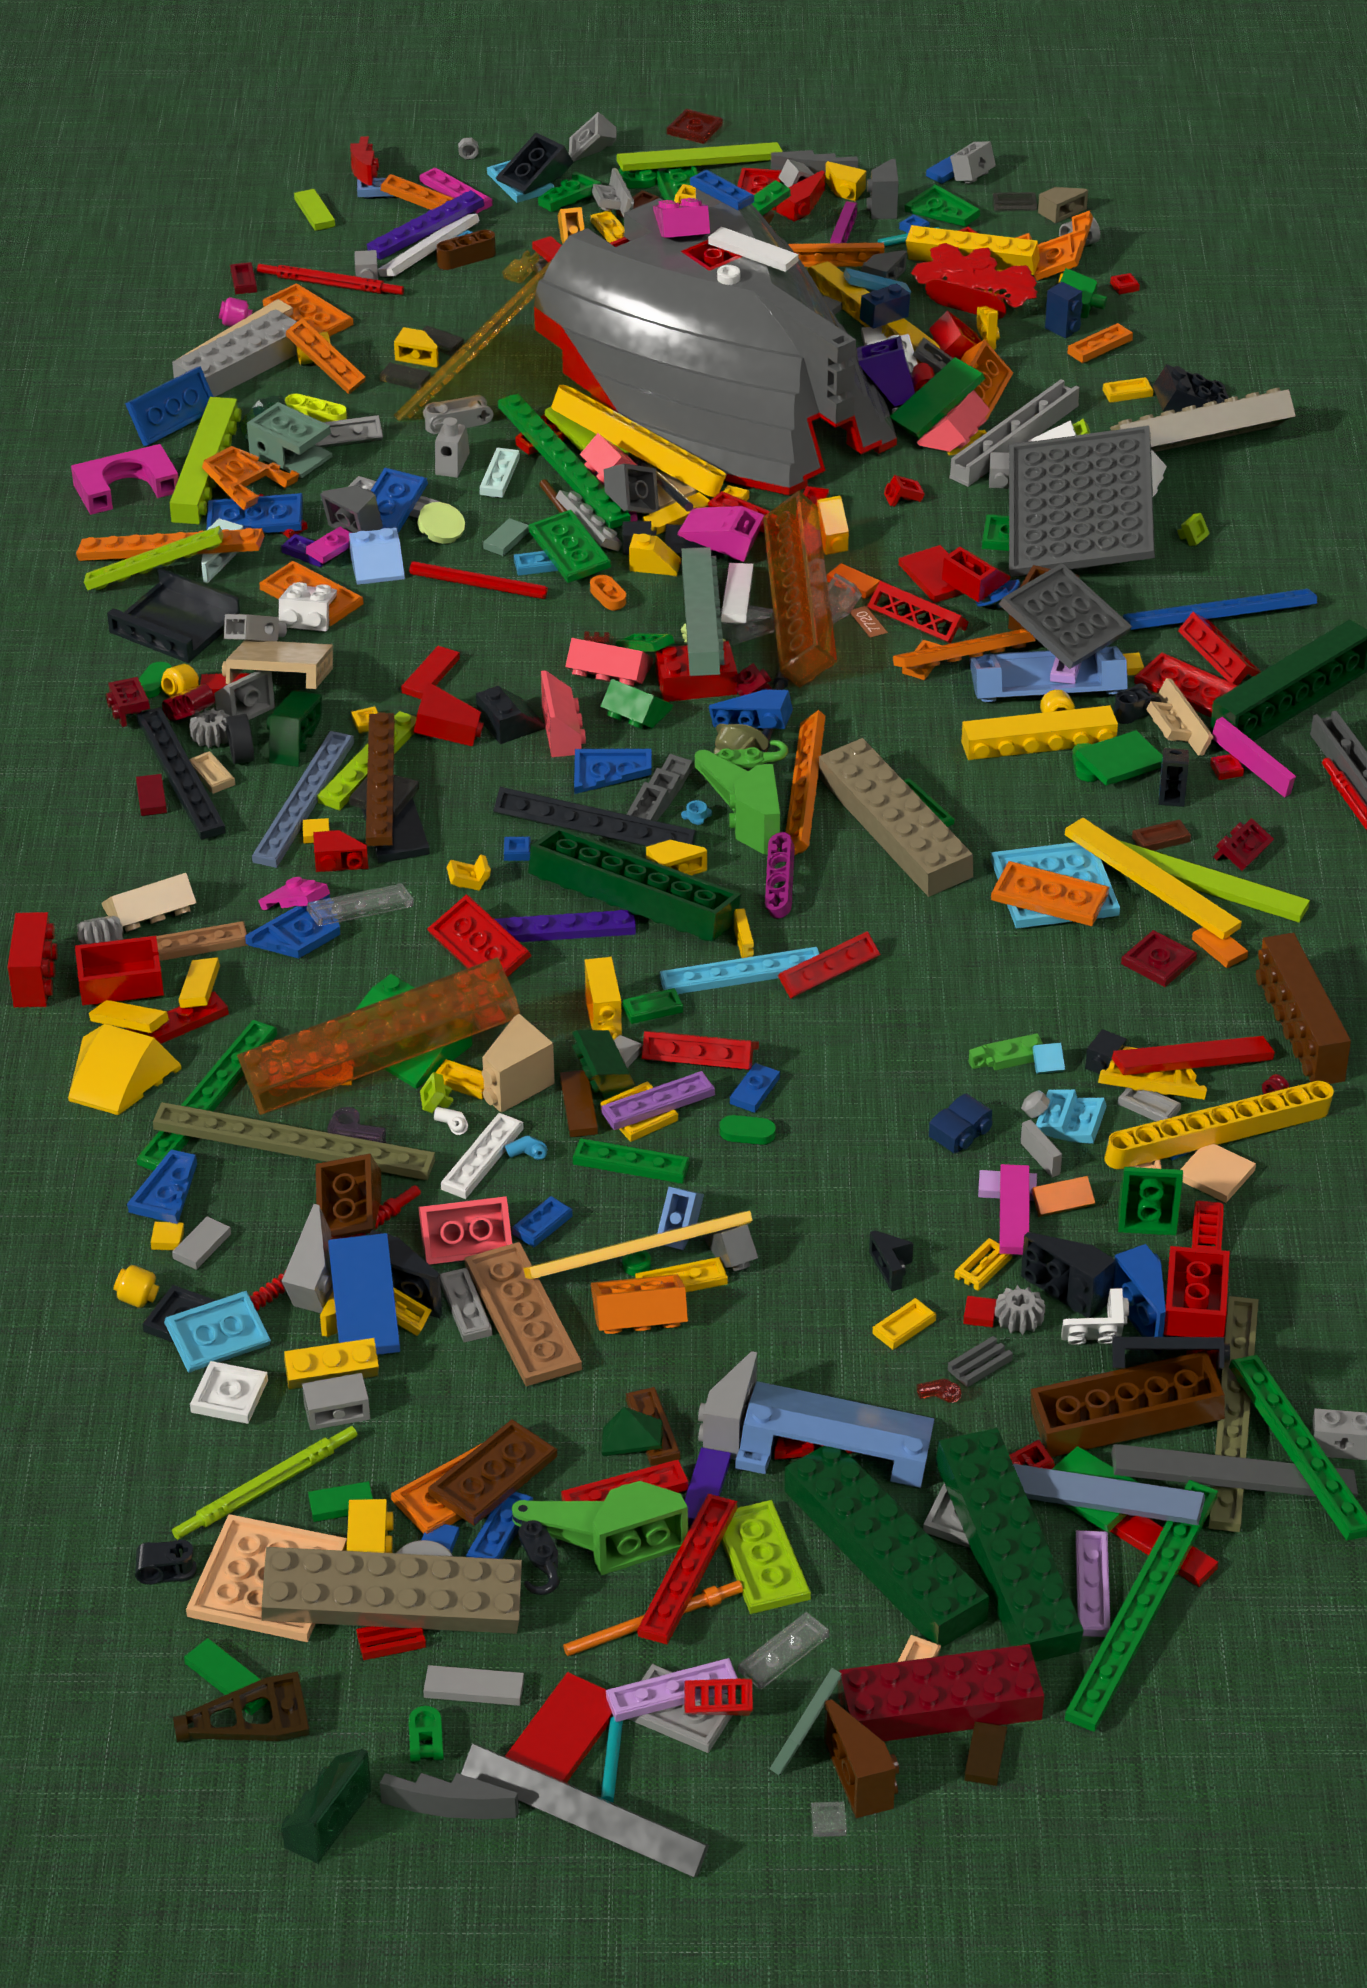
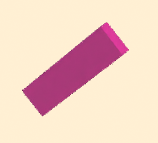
M433 168L420 175L421 183L452 198H456L470 190L484 199V206L474 211L475 213L493 206L490 197L437 168Z
M1225 718L1217 719L1212 734L1213 740L1284 798L1290 795L1296 776Z
M1001 1164L999 1254L1023 1255L1024 1235L1029 1232V1166Z

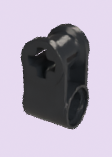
M1142 683L1127 690L1119 691L1115 696L1113 711L1117 722L1129 724L1150 715L1146 710L1150 701L1162 703L1160 696L1149 692L1147 686Z
M175 1540L158 1543L147 1542L139 1545L136 1549L135 1577L137 1581L152 1585L162 1582H184L192 1579L197 1573L196 1562L192 1559L194 1553L192 1544L186 1540ZM180 1548L183 1551L182 1557L180 1556ZM180 1564H182L183 1573L180 1572Z

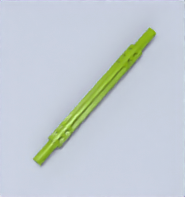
M350 1426L329 1439H321L196 1511L194 1517L172 1529L174 1537L179 1540L201 1526L206 1528L334 1454V1449L357 1437L355 1428Z

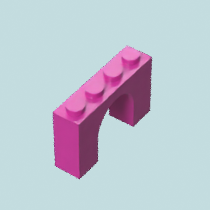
M161 444L71 465L73 485L90 515L113 509L111 490L108 485L116 480L123 478L142 479L150 484L157 498L173 495L179 479L178 472Z

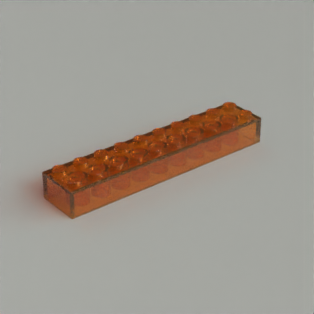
M797 491L763 517L780 672L800 688L807 682H811L824 670L832 667L837 662L818 507L804 494Z
M497 957L240 1053L237 1057L259 1115L509 1022L514 1016L520 1014L516 996Z

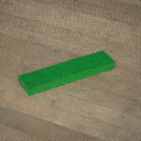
M580 1138L573 1155V1165L683 1184L690 1165V1157Z

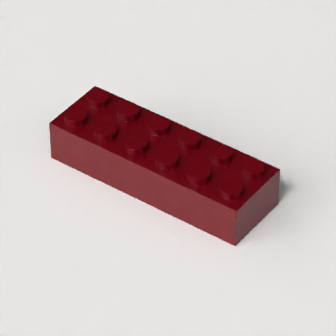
M1030 1644L839 1670L840 1676H842L838 1685L841 1707L882 1741L974 1729L975 1722L1007 1725L1042 1720L1044 1693Z

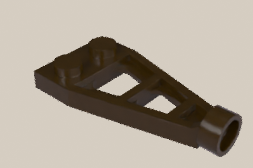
M298 1671L266 1677L185 1712L186 1714L173 1716L177 1743L193 1739L281 1741L310 1735ZM260 1698L268 1699L273 1715L269 1723L252 1724L243 1718L242 1711L248 1703ZM228 1708L235 1710L236 1725L219 1728L211 1725L210 1717L213 1713ZM193 1722L194 1727L188 1728V1724Z

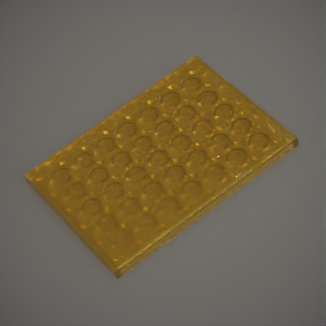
M551 261L485 322L394 414L399 421L406 416L411 418L419 410L417 405L422 408L431 399L429 394L434 396L443 388L440 384L441 382L446 385L455 376L452 373L453 371L458 374L467 365L466 362L473 360L479 354L478 351L482 350L490 342L489 339H493L502 330L501 328H504L524 308V305L528 304L535 297L538 282L543 279Z

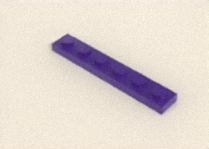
M472 190L464 192L462 195L445 202V204L429 210L427 213L412 219L410 222L393 229L383 236L377 237L375 240L367 243V250H376L377 258L381 260L484 206V199Z
M628 910L495 919L518 942L636 935L634 914H631Z

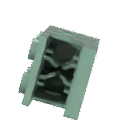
M277 402L247 422L249 452L270 464L273 462L281 465L280 468L285 471L291 472L293 470L299 473L300 478H303L333 457L331 452L315 445L331 434L330 425Z

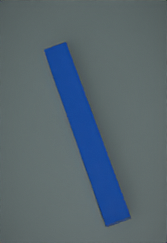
M1309 589L1129 613L1124 614L1123 619L1132 626V630L1182 623L1187 620L1192 612L1206 619L1317 604V595Z

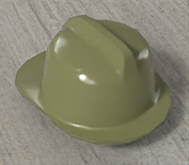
M718 724L716 726L718 735L715 740V755L722 749L738 750L755 747L762 751L768 747L766 736L754 727L743 724Z

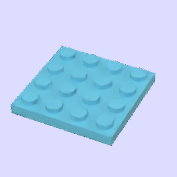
M1076 842L991 852V862L998 880L1008 861L1108 886L1109 894L1097 918L1119 916L1120 906L1101 859ZM1007 904L1015 928L1072 922Z

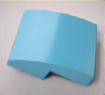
M1075 1089L1048 1090L1046 1096L1050 1099L1048 1108L1038 1117L1037 1127L1045 1135L1078 1143H1094L1106 1109L1105 1099L1077 1098Z

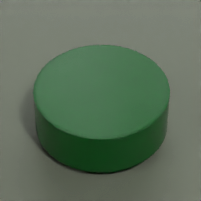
M646 1250L623 1255L622 1268L624 1272L635 1276L636 1273L650 1271L651 1255Z

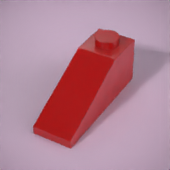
M822 170L788 187L791 190V196L776 206V212L794 222L809 215L825 191V171Z

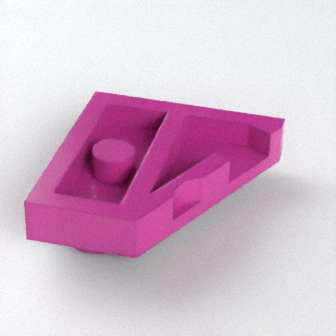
M294 877L287 880L286 885L258 901L262 910H268L278 902L281 908L307 906L330 894V891L325 883Z

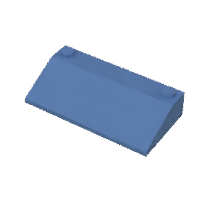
M1117 646L1105 647L1082 661L1076 682L1071 684L1050 681V674L1056 658L1050 651L984 654L980 657H969L975 695L978 699L981 698L983 702L996 701V697L1043 695L1055 689L1063 690L1066 693L1106 691L1107 694H1117L1119 691L1127 689V660Z
M756 1381L744 1421L740 1450L770 1456L775 1435L894 1460L891 1482L921 1488L934 1418Z

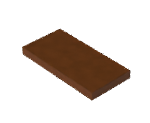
M511 1419L429 1486L428 1494L475 1526L557 1457V1449Z

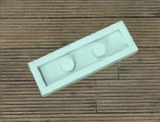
M496 448L480 485V495L503 498L519 461V450Z

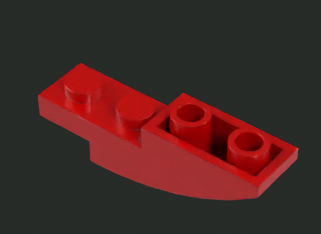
M361 136L359 143L350 144L351 169L358 180L366 185H372L373 179L377 178V171H379V159L375 158L373 144H369V136Z

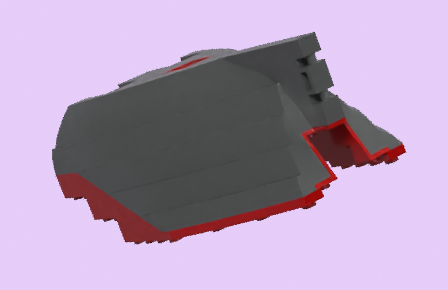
M696 188V199L708 205L710 234L664 238L660 234L653 206L659 205V201H662V199H656L624 213V237L609 243L588 228L570 235L554 256L543 279L538 282L534 302L535 330L562 349L563 373L589 391L592 399L726 473L725 481L785 495H791L806 488L809 478L825 471L812 421L820 417L835 428L840 426L846 430V444L860 454L871 449L881 453L897 445L896 433L882 393L859 365L856 339L848 335L844 327L838 322L800 259L798 258V262L784 272L708 244V237L720 227H724L794 253L787 242L776 234L752 204L736 210ZM724 265H734L741 271L740 281L733 285L722 284L717 280V270Z

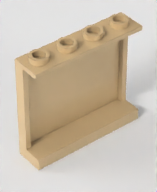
M244 640L228 656L226 661H223L222 675L226 676V684H230L244 669L306 673V688L316 689L333 669V645Z

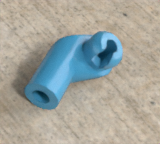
M524 1136L505 1145L510 1159L521 1153H525L536 1160H542L547 1155L545 1143L531 1136Z

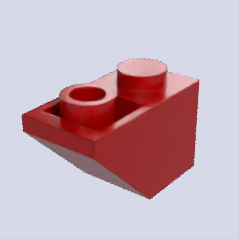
M340 830L313 832L316 872L368 869L367 845Z

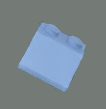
M397 528L349 533L350 556L357 585L405 579Z

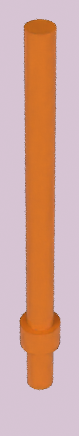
M737 1580L718 1588L712 1586L702 1590V1594L691 1598L684 1614L706 1605L708 1608L721 1604V1600L742 1593L743 1588L740 1581ZM644 1615L563 1645L567 1656H571L636 1632Z

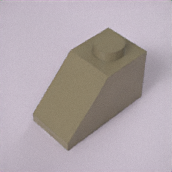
M1064 187L1049 189L1039 194L1038 213L1057 223L1087 209L1088 190Z

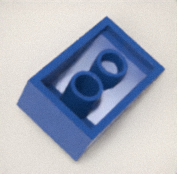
M1146 1244L1116 1254L1113 1289L1122 1288L1123 1298H1128V1319L1142 1337H1163L1166 1309L1162 1263L1159 1256L1155 1253L1153 1254ZM1153 1350L1155 1354L1161 1353V1350Z

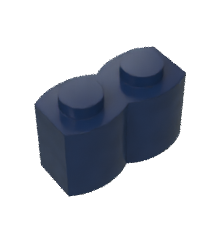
M963 1094L949 1108L940 1111L930 1121L929 1137L953 1153L967 1149L972 1144L974 1138L981 1134L984 1135L990 1130L992 1126V1110L969 1094Z

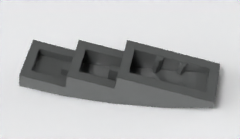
M813 150L771 153V170H782L787 159L805 164L814 174L822 170L826 172L827 161L858 168L857 156L836 158L835 153L814 154Z
M669 754L663 767L656 769L650 782H644L626 815L657 821L682 788L694 767L693 761Z
M387 1773L384 1774L380 1782L381 1803L412 1812L465 1819L516 1818L519 1813L517 1792L456 1773L452 1783L423 1773L420 1774L416 1783Z

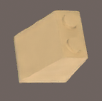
M520 1014L514 1016L482 1057L484 1099L501 1113L555 1084L553 1042Z

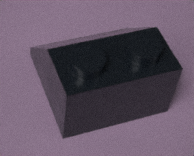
M496 686L476 693L477 710L481 712L479 720L484 723L483 725L500 744L545 729V724L525 701L508 690Z

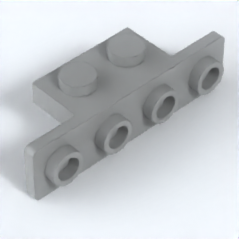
M612 168L609 186L593 184L592 193L601 209L605 211L620 210L623 217L625 212L633 209L634 199L617 168Z

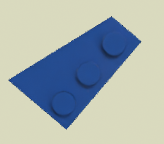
M575 749L574 794L651 775V749Z
M171 1149L127 1203L129 1213L178 1224L197 1166L195 1155Z

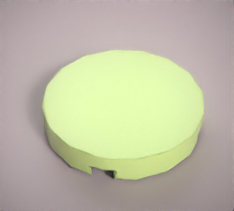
M442 502L429 503L420 510L417 524L419 530L422 533L425 532L428 535V539L441 544L455 542L457 538L462 536L465 528L463 515L450 504Z

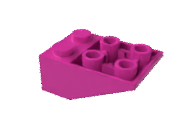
M684 198L681 199V203L672 200L659 201V205L653 206L660 234L664 238L710 234L708 205L703 204L701 200Z
M743 506L693 508L680 528L678 536L710 547L711 550L728 555L732 559L744 562L757 539L764 515Z

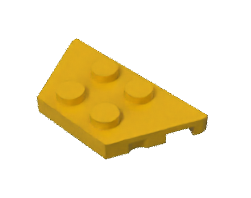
M1126 1046L1123 1050H1127V1049H1137V1048L1127 1047V1046ZM1111 1060L1109 1068L1106 1071L1102 1069L1098 1079V1083L1203 1100H1205L1207 1092L1205 1085L1199 1086L1196 1083L1197 1075L1191 1068L1122 1075L1114 1061Z

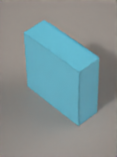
M1061 1043L1034 1045L1032 1047L1036 1074L1063 1072L1065 1070Z

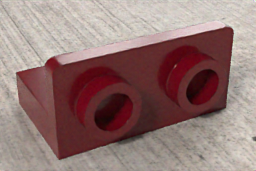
M138 677L108 683L109 693H106L107 704L112 709L114 720L118 719L122 727L127 726L125 714H138L143 710L150 709L149 700Z
M1251 818L1245 825L1239 822L1230 832L1232 837L1229 838L1226 835L1216 845L1219 850L1213 858L1217 861L1224 854L1243 871L1271 844L1274 838Z

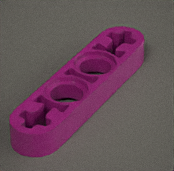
M845 202L830 243H847L857 217V202Z
M785 832L776 833L769 839L765 905L773 918L785 917L792 908L795 847L791 836ZM781 844H782V851H783V852H780L779 849H778V848L781 847ZM779 862H787L782 868H774ZM785 882L781 888H773L776 883ZM777 898H780V899H781V902L779 903V906H778V899H777Z

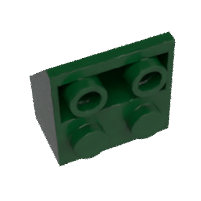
M576 1030L572 1032L576 1043L572 1044L596 1094L601 1092L604 1099L607 1100L635 1087V1083L609 1030Z

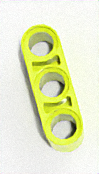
M291 394L285 398L286 406L321 422L347 419L346 407L344 405L301 394Z

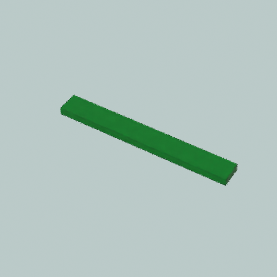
M252 1020L181 1106L213 1112L277 1036V1028ZM159 1131L137 1157V1165L154 1171L171 1149L181 1151L192 1137Z
M1258 1355L1232 1359L1229 1365L1230 1370L1346 1541L1367 1537L1366 1512Z

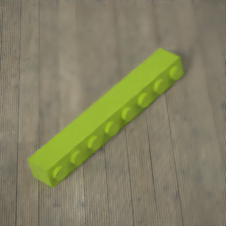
M209 398L170 500L171 522L200 524L202 516L206 515L207 502L212 499V489L216 488L217 483L202 469L205 459L231 446L232 435L236 434L237 422L241 421V408H238L237 399Z

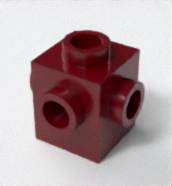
M754 663L733 677L738 684L735 690L740 696L761 690H773L769 685L772 679L764 668L759 671Z

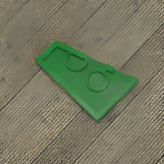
M574 172L571 180L564 179L561 181L560 187L551 188L539 196L538 204L550 212L558 211L565 205L575 204L582 198L594 196L592 193L593 184L601 185V182Z
M936 184L904 205L905 212L961 226H967L980 217L979 208Z

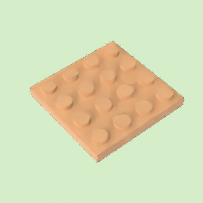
M229 1514L186 1608L187 1617L308 1642L316 1623L262 1621L266 1547L346 1551L347 1538Z

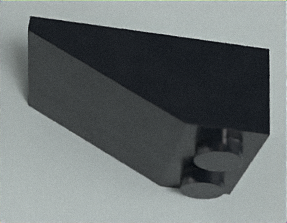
M535 133L496 176V180L523 194H528L561 178L574 162L565 146Z
M372 1230L369 1235L384 1233ZM387 1234L393 1287L431 1309L430 1316L440 1319L442 1316L440 1274L401 1239Z

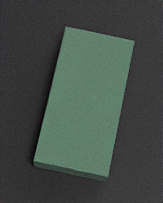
M509 518L483 542V549L504 556L529 533L528 525Z

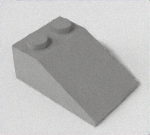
M313 1204L283 1276L282 1283L293 1306L321 1313L333 1291L328 1246V1240H331V1231L320 1206L317 1204Z
M751 1351L709 1391L706 1403H701L699 1408L698 1420L703 1421V1423L700 1425L698 1441L703 1442V1448L730 1452L731 1459L735 1460L741 1445L748 1405L757 1381V1352Z

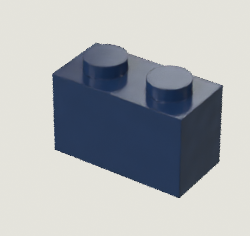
M1060 282L1047 290L1045 329L1064 338L1080 330L1083 291L1064 282Z
M891 284L888 287L861 295L860 320L874 329L908 317L911 293L898 284Z

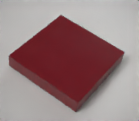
M1152 930L1122 956L1121 964L1166 987L1196 961L1197 952Z

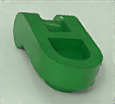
M620 168L618 170L624 183H626L627 189L651 188L656 185V173L651 169L622 171Z
M431 1706L417 1707L409 1715L411 1762H421V1758L431 1757L434 1758V1761L444 1760L442 1721L440 1712L436 1708ZM420 1740H433V1744L420 1745Z

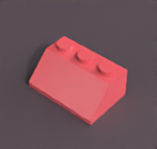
M973 390L925 433L917 443L919 446L949 452L957 446L961 449L970 441L969 438L977 433L978 428L987 421L985 416L989 413L990 409Z
M571 638L565 667L570 669L572 675L586 678L587 674L596 675L595 679L610 682V679L613 678L634 687V683H643L654 659L643 651Z
M541 671L542 712L551 757L575 755V749H582L581 744H586L585 729H580L583 727L582 715L579 713L578 698H573L571 687L549 672Z
M507 1196L418 1207L425 1259L429 1265L463 1261L465 1257L512 1244Z

